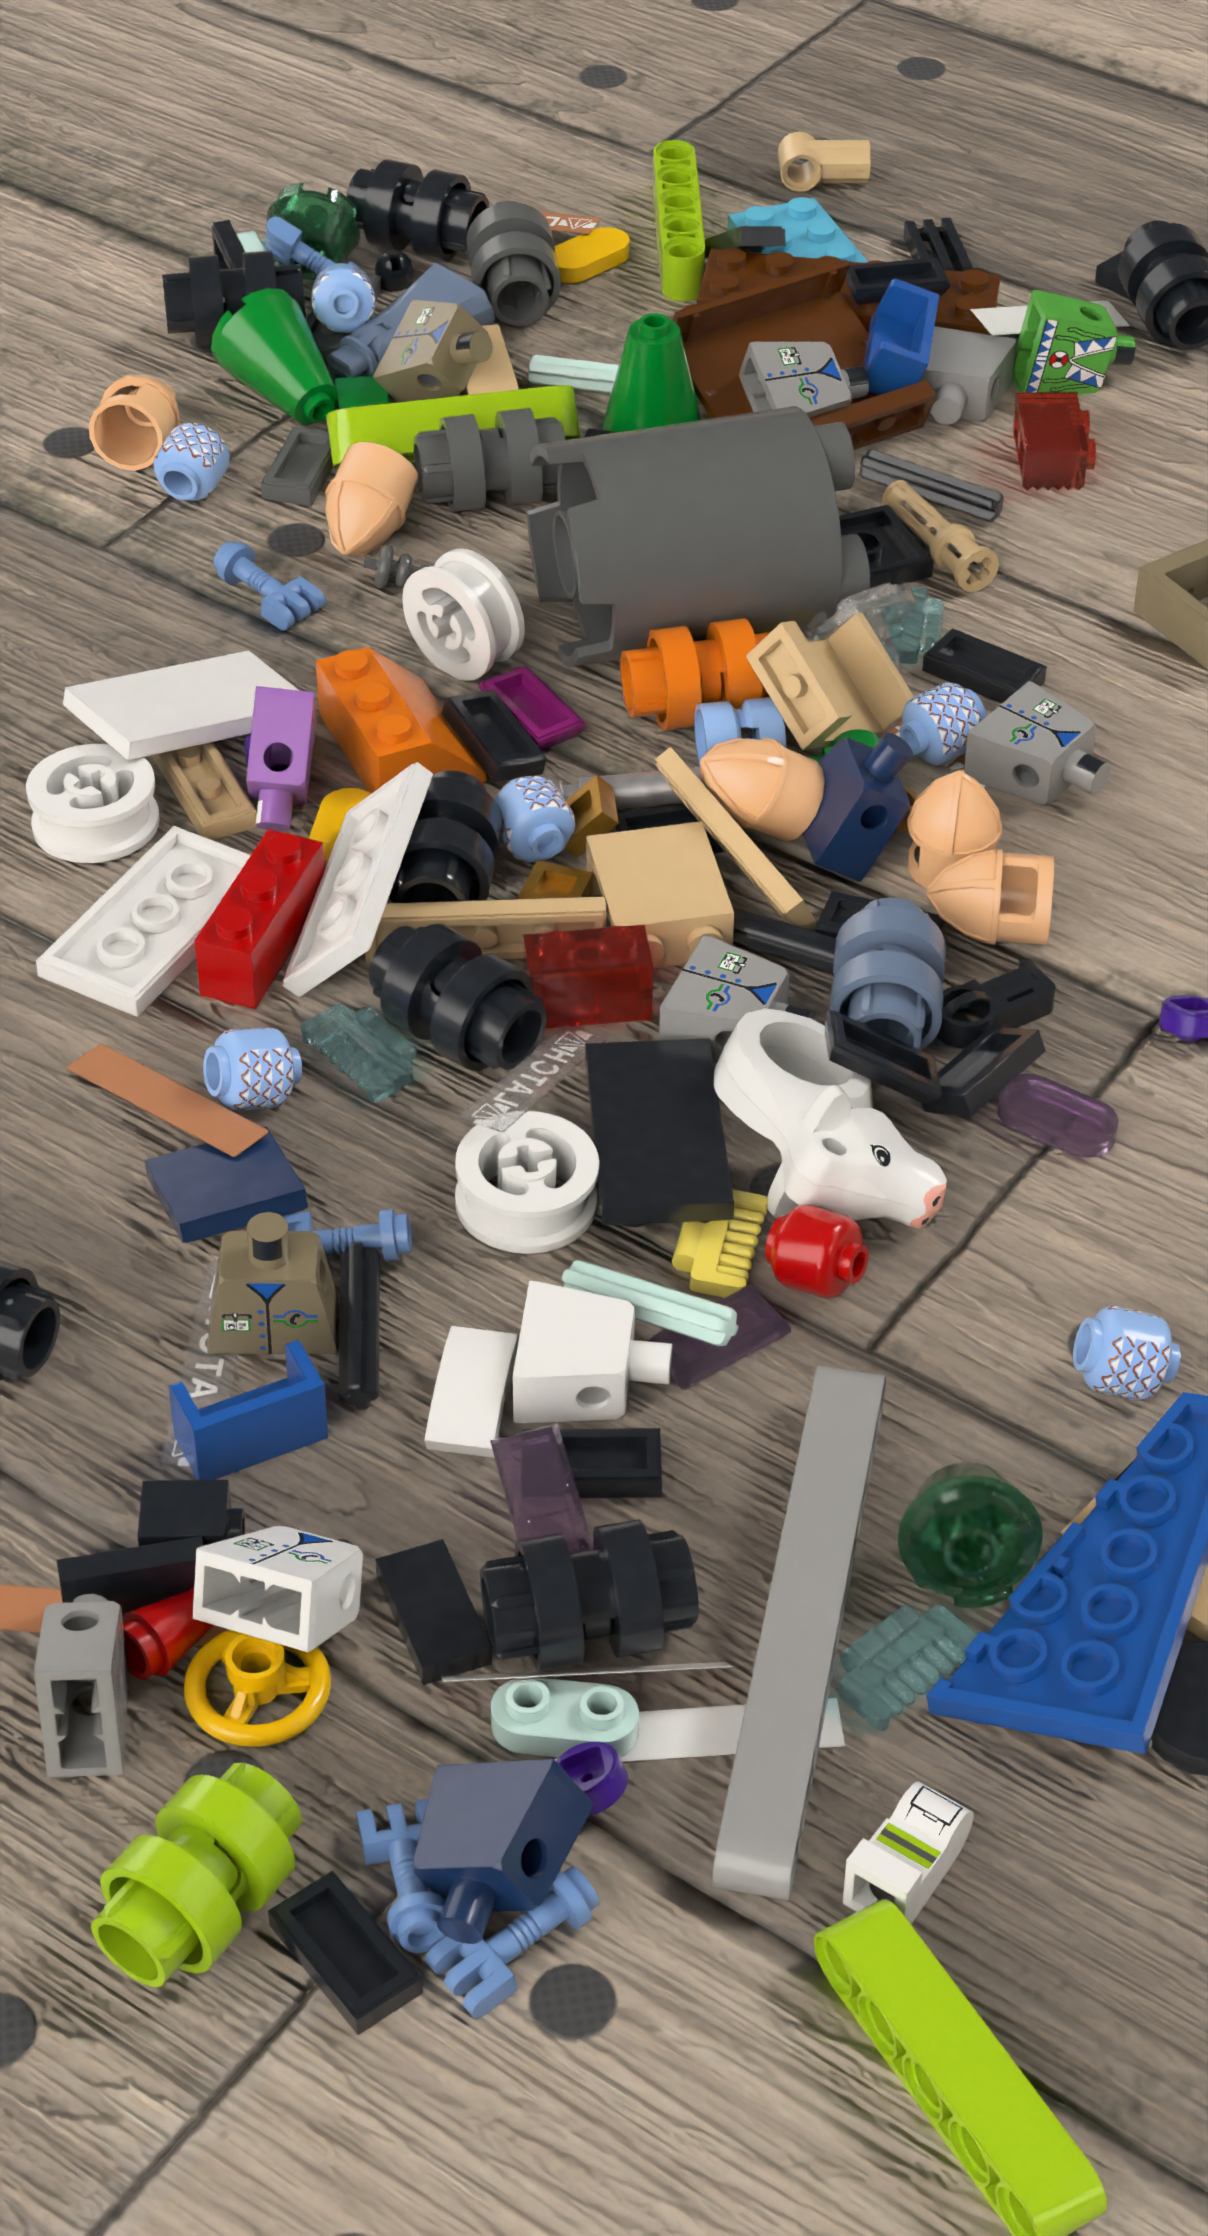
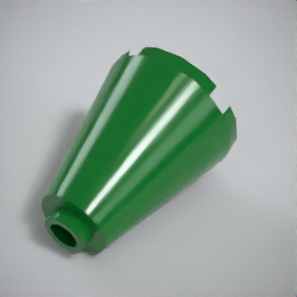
M266 288L248 294L241 299L246 305L234 315L228 310L221 317L213 333L211 350L219 365L226 372L300 424L310 425L326 420V415L334 410L338 399V392L300 305L282 289Z
M658 313L646 314L629 326L603 420L602 430L624 432L702 420L680 328L674 321L669 320L667 316Z

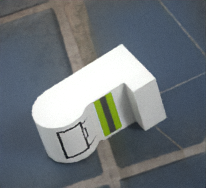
M919 1781L912 1784L899 1801L890 1819H885L869 1841L863 1838L847 1858L843 1904L858 1912L879 1901L871 1892L870 1884L872 1883L895 1897L894 1904L909 1923L912 1924L962 1850L972 1827L973 1812Z

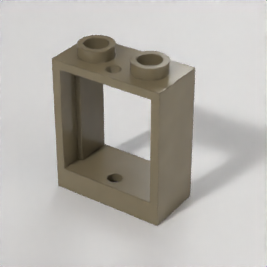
M1208 539L1139 567L1133 612L1207 670L1208 607L1199 600L1208 597Z

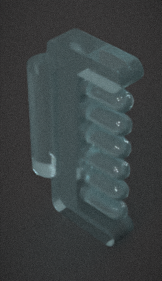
M882 587L880 615L877 618L878 624L876 625L877 631L875 634L893 663L916 664L919 659V653H927L940 640L944 604L937 598L928 599V590L924 587Z
M338 1003L300 1026L302 1041L305 1044H311L315 1048H320L321 1054L329 1056L332 1064H339L338 1068L342 1073L348 1072V1078L351 1081H357L358 1088L366 1089L367 1099L370 1103H377L413 1081V1071L410 1063L416 1057L417 1048L369 1006L360 1008L354 1014L344 1004Z
M903 1605L840 1654V1662L848 1674L841 1679L839 1696L873 1728L878 1731H885L889 1727L891 1714L897 1716L903 1711L902 1703L890 1692L905 1705L914 1704L916 1695L913 1691L918 1695H925L929 1690L927 1682L935 1685L941 1678V1674L934 1667L942 1674L950 1675L954 1671V1665L950 1660L957 1665H962L967 1659L965 1649L977 1634L943 1605L934 1606L920 1618L911 1607Z

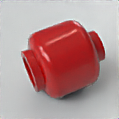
M813 1205L797 1206L787 1215L778 1217L770 1228L765 1245L766 1260L771 1265L778 1282L788 1288L823 1299L835 1298L841 1295L849 1287L850 1283L855 1284L859 1282L866 1271L869 1259L868 1248L862 1245V1233L856 1221L847 1215Z

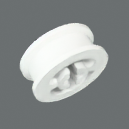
M463 548L450 550L442 555L434 566L424 567L413 573L404 585L402 594L403 611L415 642L437 668L463 681L478 679L491 669L494 662L507 660L516 654L522 646L525 625L519 600L501 571L479 553Z
M109 744L73 746L46 757L33 768L26 782L27 800L34 811L31 818V826L35 841L48 854L62 860L77 863L111 861L139 850L152 839L157 832L160 822L158 805L153 797L155 776L152 766L144 757L127 760Z
M537 1111L508 1112L501 1114L503 1117L497 1115L498 1117H491L500 1119H486L495 1121L489 1128L479 1124L473 1127L461 1140L455 1160L458 1180L455 1190V1208L459 1220L471 1235L499 1250L533 1254L564 1247L584 1234L593 1222L597 1210V1189L595 1185L599 1173V1156L593 1141L582 1129L564 1118ZM497 1175L498 1188L494 1187L492 1184L488 1182L491 1178ZM556 1176L565 1182L559 1188H556Z

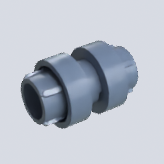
M889 897L873 900L860 912L851 916L842 925L836 937L830 1010L841 1013L918 1050L928 1046L939 1033L942 1023V983L944 980L946 955L944 936L929 915L908 900Z

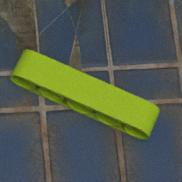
M667 140L658 143L653 150V201L661 291L669 299L691 301L698 298L705 272V241L696 154L694 147L688 142Z
M556 385L335 410L326 415L333 467L338 469L349 446L358 442H372L386 446L400 453L408 461L414 462V437L421 431L439 430L441 417L473 414L478 428L487 429L495 428L497 411L530 408L535 419L554 417L559 420L563 427L565 440L580 438L574 388L569 385Z
M881 1899L815 1933L813 1938L814 1950L827 1980L1012 2236H1067L1106 2212L1107 2198L1105 2191L1089 2160L893 1902L888 1899Z

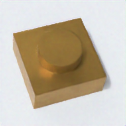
M595 775L566 800L574 813L576 827L565 849L578 858L586 851V836L611 833L613 828L619 824L613 786L598 775Z
M537 860L518 895V899L590 897L593 891V872Z

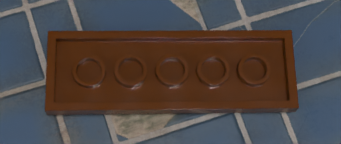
M734 247L721 250L711 249L699 290L697 305L723 298L733 291L743 292L765 285L775 278L785 279L807 272L817 265L823 264L827 266L841 260L833 256L819 258L795 257L786 252H773L770 254L751 253ZM874 260L869 261L867 263L850 261L848 262L850 266L883 263L884 261ZM970 269L964 272L944 270L950 282V288L942 296H939L935 327L991 335L970 309L997 307L1001 275L988 274L978 269ZM845 280L841 293L869 333L871 318L879 303L857 305Z

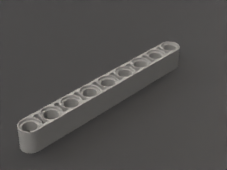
M819 1364L816 1368L716 1846L712 1876V1887L783 1900H790L880 1428L886 1387L885 1374Z

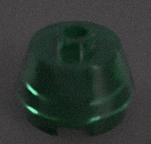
M295 183L282 189L277 195L276 201L269 207L266 220L268 221L272 217L282 218L302 231L301 242L336 264L344 263L360 241V230L355 220L357 209L344 194L328 187L327 194L313 190H303L304 183ZM273 258L275 262L279 263V265H284L277 259ZM301 265L303 279L315 280L318 274Z
M971 1462L948 1465L930 1475L921 1485L905 1511L898 1531V1547L902 1561L917 1585L922 1589L923 1586H926L936 1593L952 1597L954 1599V1606L959 1608H982L1008 1599L1013 1593L1012 1586L1020 1581L1033 1565L1035 1567L1043 1540L1041 1520L1031 1501L996 1469Z

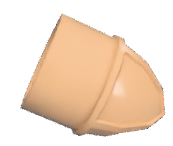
M128 374L114 381L104 392L101 403L93 412L89 423L90 440L96 452L106 462L125 470L136 471L147 468L154 463V458L173 428L179 426L178 403L175 398L176 392L168 384L165 385L162 381L147 375Z
M358 442L349 446L334 479L330 481L325 491V513L331 543L343 555L363 556L381 547L394 531L401 528L406 519L405 512L419 483L418 472L410 461L400 453L372 442Z
M736 738L714 745L700 759V779L740 827L751 828L775 839L789 842L798 838L808 829L817 815L823 799L825 786L822 767L817 761L783 747L776 740L768 738L761 740Z
M958 770L934 780L916 797L907 820L908 833L913 839L908 849V872L916 883L927 889L944 868L972 853L997 849V843L1002 834L999 809L985 788L975 778L966 774L965 770ZM920 852L919 863H918V862L915 860V858H916L917 854Z
M1003 849L972 853L944 868L928 886L926 896L939 917L966 937L995 945L996 942L1046 946L1052 908L1054 856L1004 853Z

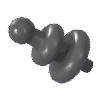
M389 544L381 547L378 560L365 557L363 568L376 570L374 584L379 589L387 586L389 576L395 577V584L403 588L407 579L413 573L424 567H430L428 565L421 567L413 566L412 557L409 554H402L398 561L393 560L394 549Z

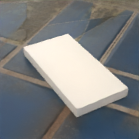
M244 651L65 687L63 705L127 760L251 734L256 686L290 690L298 689L253 653Z
M418 762L408 766L347 811L283 979V986L296 996L301 997L370 950L433 773Z
M173 826L36 960L38 977L138 1017L196 958L194 940L250 855Z

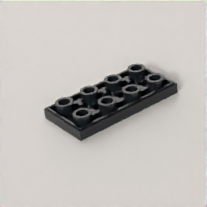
M710 1038L585 1043V1066L593 1142L599 1156L597 1180L602 1225L640 1227L649 1223L696 1221L708 1223L710 1221L734 1220V1198L719 1098L714 1088V1065Z

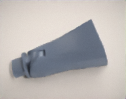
M434 263L388 307L371 318L366 324L356 329L352 334L342 338L339 344L340 348L327 356V363L332 371L343 378L358 377L360 375L373 376L412 300L456 303L462 306L481 326L494 324L495 315L493 307L487 298L485 290L448 268Z

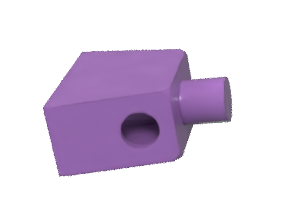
M256 686L246 782L249 798L258 800L256 826L258 828L274 831L290 830L293 804L305 805L307 803L316 729L315 692ZM276 766L288 767V769L281 772L271 770Z

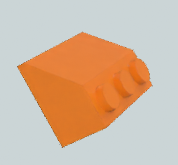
M369 647L346 650L338 655L315 661L319 715L368 792L373 793L416 762L433 773V775L442 771H460L476 777L481 783L487 782L485 770L441 714L443 708L420 676Z

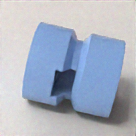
M770 697L745 699L739 709H735L730 701L697 704L695 707L694 729L699 767L700 759L714 745L736 738L742 739L741 728L747 727L749 739H773L780 742L786 748L784 719Z

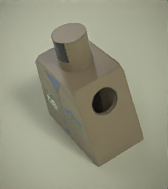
M412 300L372 378L397 402L458 395L465 389L477 363L485 362L490 358L493 349L492 341L488 332L462 306L456 303Z
M272 1212L260 1213L252 1217L247 1224V1231H229L222 1235L211 1296L207 1344L208 1354H286L285 1344L295 1340L301 1342L307 1354H336L338 1296L320 1236L312 1231H288L286 1219Z

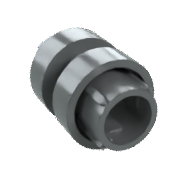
M502 201L491 204L490 207L474 219L467 232L466 247L472 283L485 290L487 298L493 307L496 320L514 326L530 325L535 323L554 305L561 289V277L551 228L547 219L538 210L529 205L515 201Z
M530 408L497 411L495 428L487 429L478 428L473 414L441 417L439 430L421 431L414 437L413 441L414 465L418 472L419 483L417 486L421 499L426 503L448 501L451 512L484 509L486 492L502 491L508 506L541 502L543 490L557 489L559 465L531 467L529 455L535 445L565 440L561 422L554 417L535 419Z

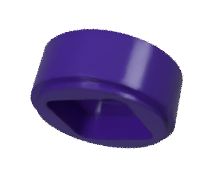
M1191 995L1168 997L1161 1005L1159 1026L1165 1031L1175 1034L1183 1041L1195 1042L1201 1038H1207L1208 999Z
M582 1743L570 1748L556 1760L593 1802L589 1816L598 1814L612 1806L626 1789L628 1783L627 1771L616 1750L607 1743Z

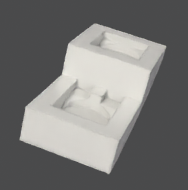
M451 1326L444 1347L424 1439L427 1449L495 1458L504 1402L509 1400L519 1341L518 1334Z

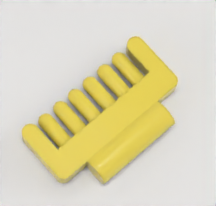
M732 1189L734 1220L710 1221L708 1223L698 1221L683 1222L673 1255L672 1265L678 1271L691 1273L689 1285L691 1291L741 1300L746 1294V1284L749 1279L747 1271L752 1268V1261L750 1259L755 1256L754 1247L758 1245V1238L756 1236L761 1233L760 1224L764 1222V1216L767 1214L768 1200L764 1195Z

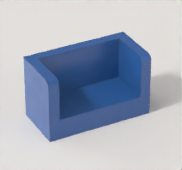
M898 279L891 280L871 318L863 368L867 373L869 381L868 392L881 395L919 382L929 363L939 294Z
M299 1340L285 1344L287 1378L201 1409H197L183 1381L168 1386L174 1437L197 1480H215L328 1438L325 1384Z

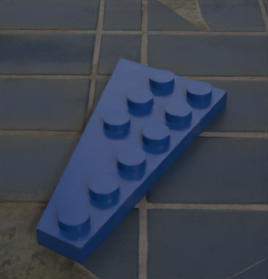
M1186 1392L1180 1395L1136 1447L1138 1457L1118 1481L1110 1478L1096 1494V1506L1080 1525L1073 1522L1011 1594L1009 1597L1010 1608L988 1634L980 1631L965 1649L967 1659L949 1680L941 1677L928 1692L926 1698L930 1714L1146 1754L1208 1564L1207 1395Z

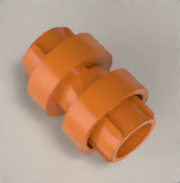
M746 618L711 622L707 629L706 640L693 642L691 633L686 626L650 630L646 648L626 650L621 653V686L628 715L631 718L655 715L662 731L694 727L695 707L697 704L730 701L735 709H739L745 699L770 697L746 658V655L770 632L754 634L752 626Z

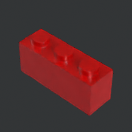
M270 829L266 831L194 940L201 996L253 1009L258 1007L300 937L325 871L323 842Z

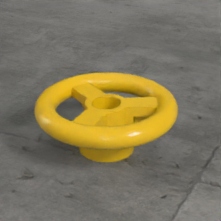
M228 1629L210 1639L192 1658L184 1680V1699L195 1722L214 1738L243 1747L270 1746L297 1736L315 1722L324 1710L330 1695L331 1673L328 1662L318 1646L309 1652H305ZM284 1649L297 1656L305 1667L297 1668L285 1663ZM219 1660L225 1664L228 1680L234 1689V1699L223 1716L211 1706L206 1695L208 1675ZM307 1692L302 1703L284 1718L266 1724H248L258 1706L271 1702L277 1695Z

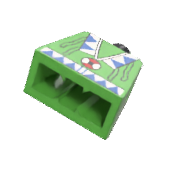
M1032 290L1016 345L1013 382L1021 399L1025 400L1096 393L1101 389L1108 365L1130 366L1132 364L1136 348L1134 337L1130 335H1117V329L1106 308L1100 304L1041 290Z

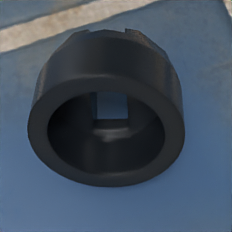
M395 250V255H389L385 251L377 258L375 275L381 276V289L401 291L413 284L411 259L401 250Z

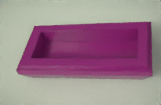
M526 665L479 683L481 691L494 690L541 751L575 738L585 728V722Z

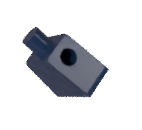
M885 733L874 748L854 739L844 738L818 761L823 769L825 779L823 799L817 815L808 829L803 832L814 864L858 882H861L909 810L910 801L898 773L912 758L913 751L902 738L893 733Z
M554 1759L437 1765L413 1859L415 1874L433 1893L439 1894L446 1900L437 1921V1927L447 1937L466 1944L479 1943L482 1940L492 1912L533 1911L543 1904L593 1806V1802Z

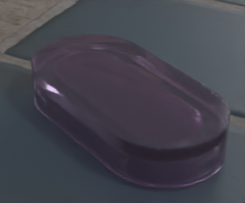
M1019 1074L998 1093V1117L1006 1126L1071 1155L1085 1158L1101 1156L1110 1151L1115 1145L1119 1124L1118 1116L1113 1108L1098 1099L1036 1074Z

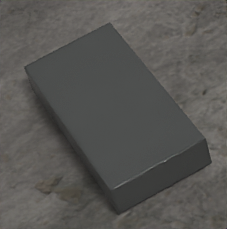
M293 427L261 482L262 499L312 506L333 468L328 432Z

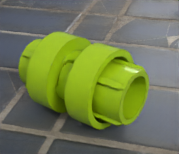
M233 1763L220 1779L203 1774L190 1777L157 1813L155 1826L158 1837L154 1835H140L134 1838L101 1876V1891L107 1904L92 1921L91 1930L95 1941L104 1954L129 1977L150 1987L163 1986L177 1968L190 1973H204L208 1971L240 1934L242 1920L239 1910L257 1911L261 1909L294 1871L295 1856L289 1840L301 1827L302 1815L293 1797L271 1775L247 1763Z

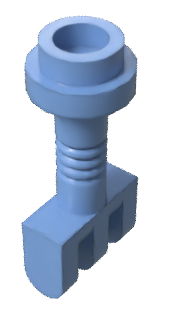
M272 217L267 221L265 251L272 250L273 258L284 265H291L296 261L306 266L307 269L314 271L315 274H319L326 267L336 264L301 242L302 231L280 217ZM350 261V262L347 263V264H352V265H354V266H356V267H358V268L360 269V266H358L357 264L353 263L352 261Z
M226 542L217 550L214 556L213 565L217 569L218 576L231 585L243 581L262 594L264 598L261 599V616L282 631L292 627L295 624V620L302 621L310 615L311 611L316 612L326 606V598L322 591L303 577L299 576L284 585L254 564V550L243 542Z
M394 1208L380 1210L379 1223L358 1225L353 1228L349 1226L347 1229L342 1227L340 1230L338 1228L334 1230H315L310 1211L283 1216L288 1223V1231H312L318 1234L326 1256L334 1255L335 1253H345L349 1251V1246L356 1242H362L364 1247L376 1248V1250L382 1249L386 1262L399 1261L400 1254L412 1253V1232L409 1216L407 1213L396 1214Z
M428 1798L416 1800L415 1816L418 1824L406 1825L401 1803L387 1805L386 1816L389 1829L377 1831L376 1820L371 1809L356 1811L357 1828L365 1865L390 1861L398 1900L388 1910L387 1915L391 1936L405 1950L413 1953L428 1952L446 1937L437 1927V1921L446 1900L439 1894L429 1892L428 1887L415 1874L413 1859Z
M571 1866L564 1872L559 1871L543 1904L533 1911H525V1914H520L519 1918L513 1920V1923H508L506 1928L500 1929L486 1941L482 1938L476 1944L461 1943L446 1936L430 1949L426 1955L425 1962L438 1975L449 1971L445 1976L444 1984L454 1996H461L470 1991L463 2000V2006L473 2018L483 2017L518 1990L515 1975L506 1965L519 1956L522 1950L528 1949V1945H533L535 1941L540 1940L541 1936H545L564 1921L576 1930L581 1929L592 1920L591 1910L600 1904L598 1895L583 1873L576 1867Z

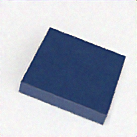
M270 1131L236 1157H232L205 1143L144 1160L147 1178L182 1243H189L245 1227L252 1217L260 1213L272 1212L284 1216L308 1208L305 1187Z

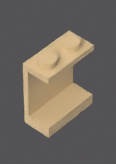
M862 612L855 613L828 639L811 642L807 641L796 621L781 622L746 655L747 660L802 750L829 746L835 737L843 732L854 729L867 730L878 737H883L885 733L902 720V713L906 702L914 697Z
M702 821L586 836V871L593 872V891L591 896L602 895V897H605L606 910L613 929L612 966L615 974L684 965L689 960L703 935L716 938L733 946L734 911Z

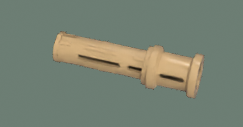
M904 480L895 481L886 488L882 497L883 505H889L912 533L917 535L930 548L931 559L941 569L950 570L954 574L955 582L962 590L977 592L993 581L999 568L998 557L990 548L979 546L975 543L973 533L966 526L951 524ZM919 515L927 521L926 524L919 518ZM952 544L957 550L954 551L949 545ZM973 561L981 568L980 572H977L970 565Z

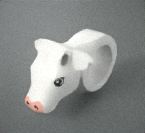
M768 1008L748 1012L741 1018L724 1046L714 1070V1088L719 1098L737 1117L756 1132L773 1141L781 1152L782 1163L775 1175L767 1197V1209L773 1217L777 1219L781 1215H787L793 1208L800 1205H813L847 1215L853 1220L883 1217L910 1227L924 1228L943 1207L947 1179L937 1163L915 1152L883 1112L873 1109L871 1080L829 1061L825 1026L811 1018Z

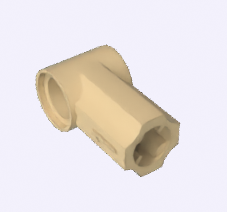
M799 131L788 134L779 143L778 157L781 179L784 185L792 191H809L818 183H868V179H870L869 140H815L810 134ZM796 159L808 160L806 163L800 165H795L791 163Z

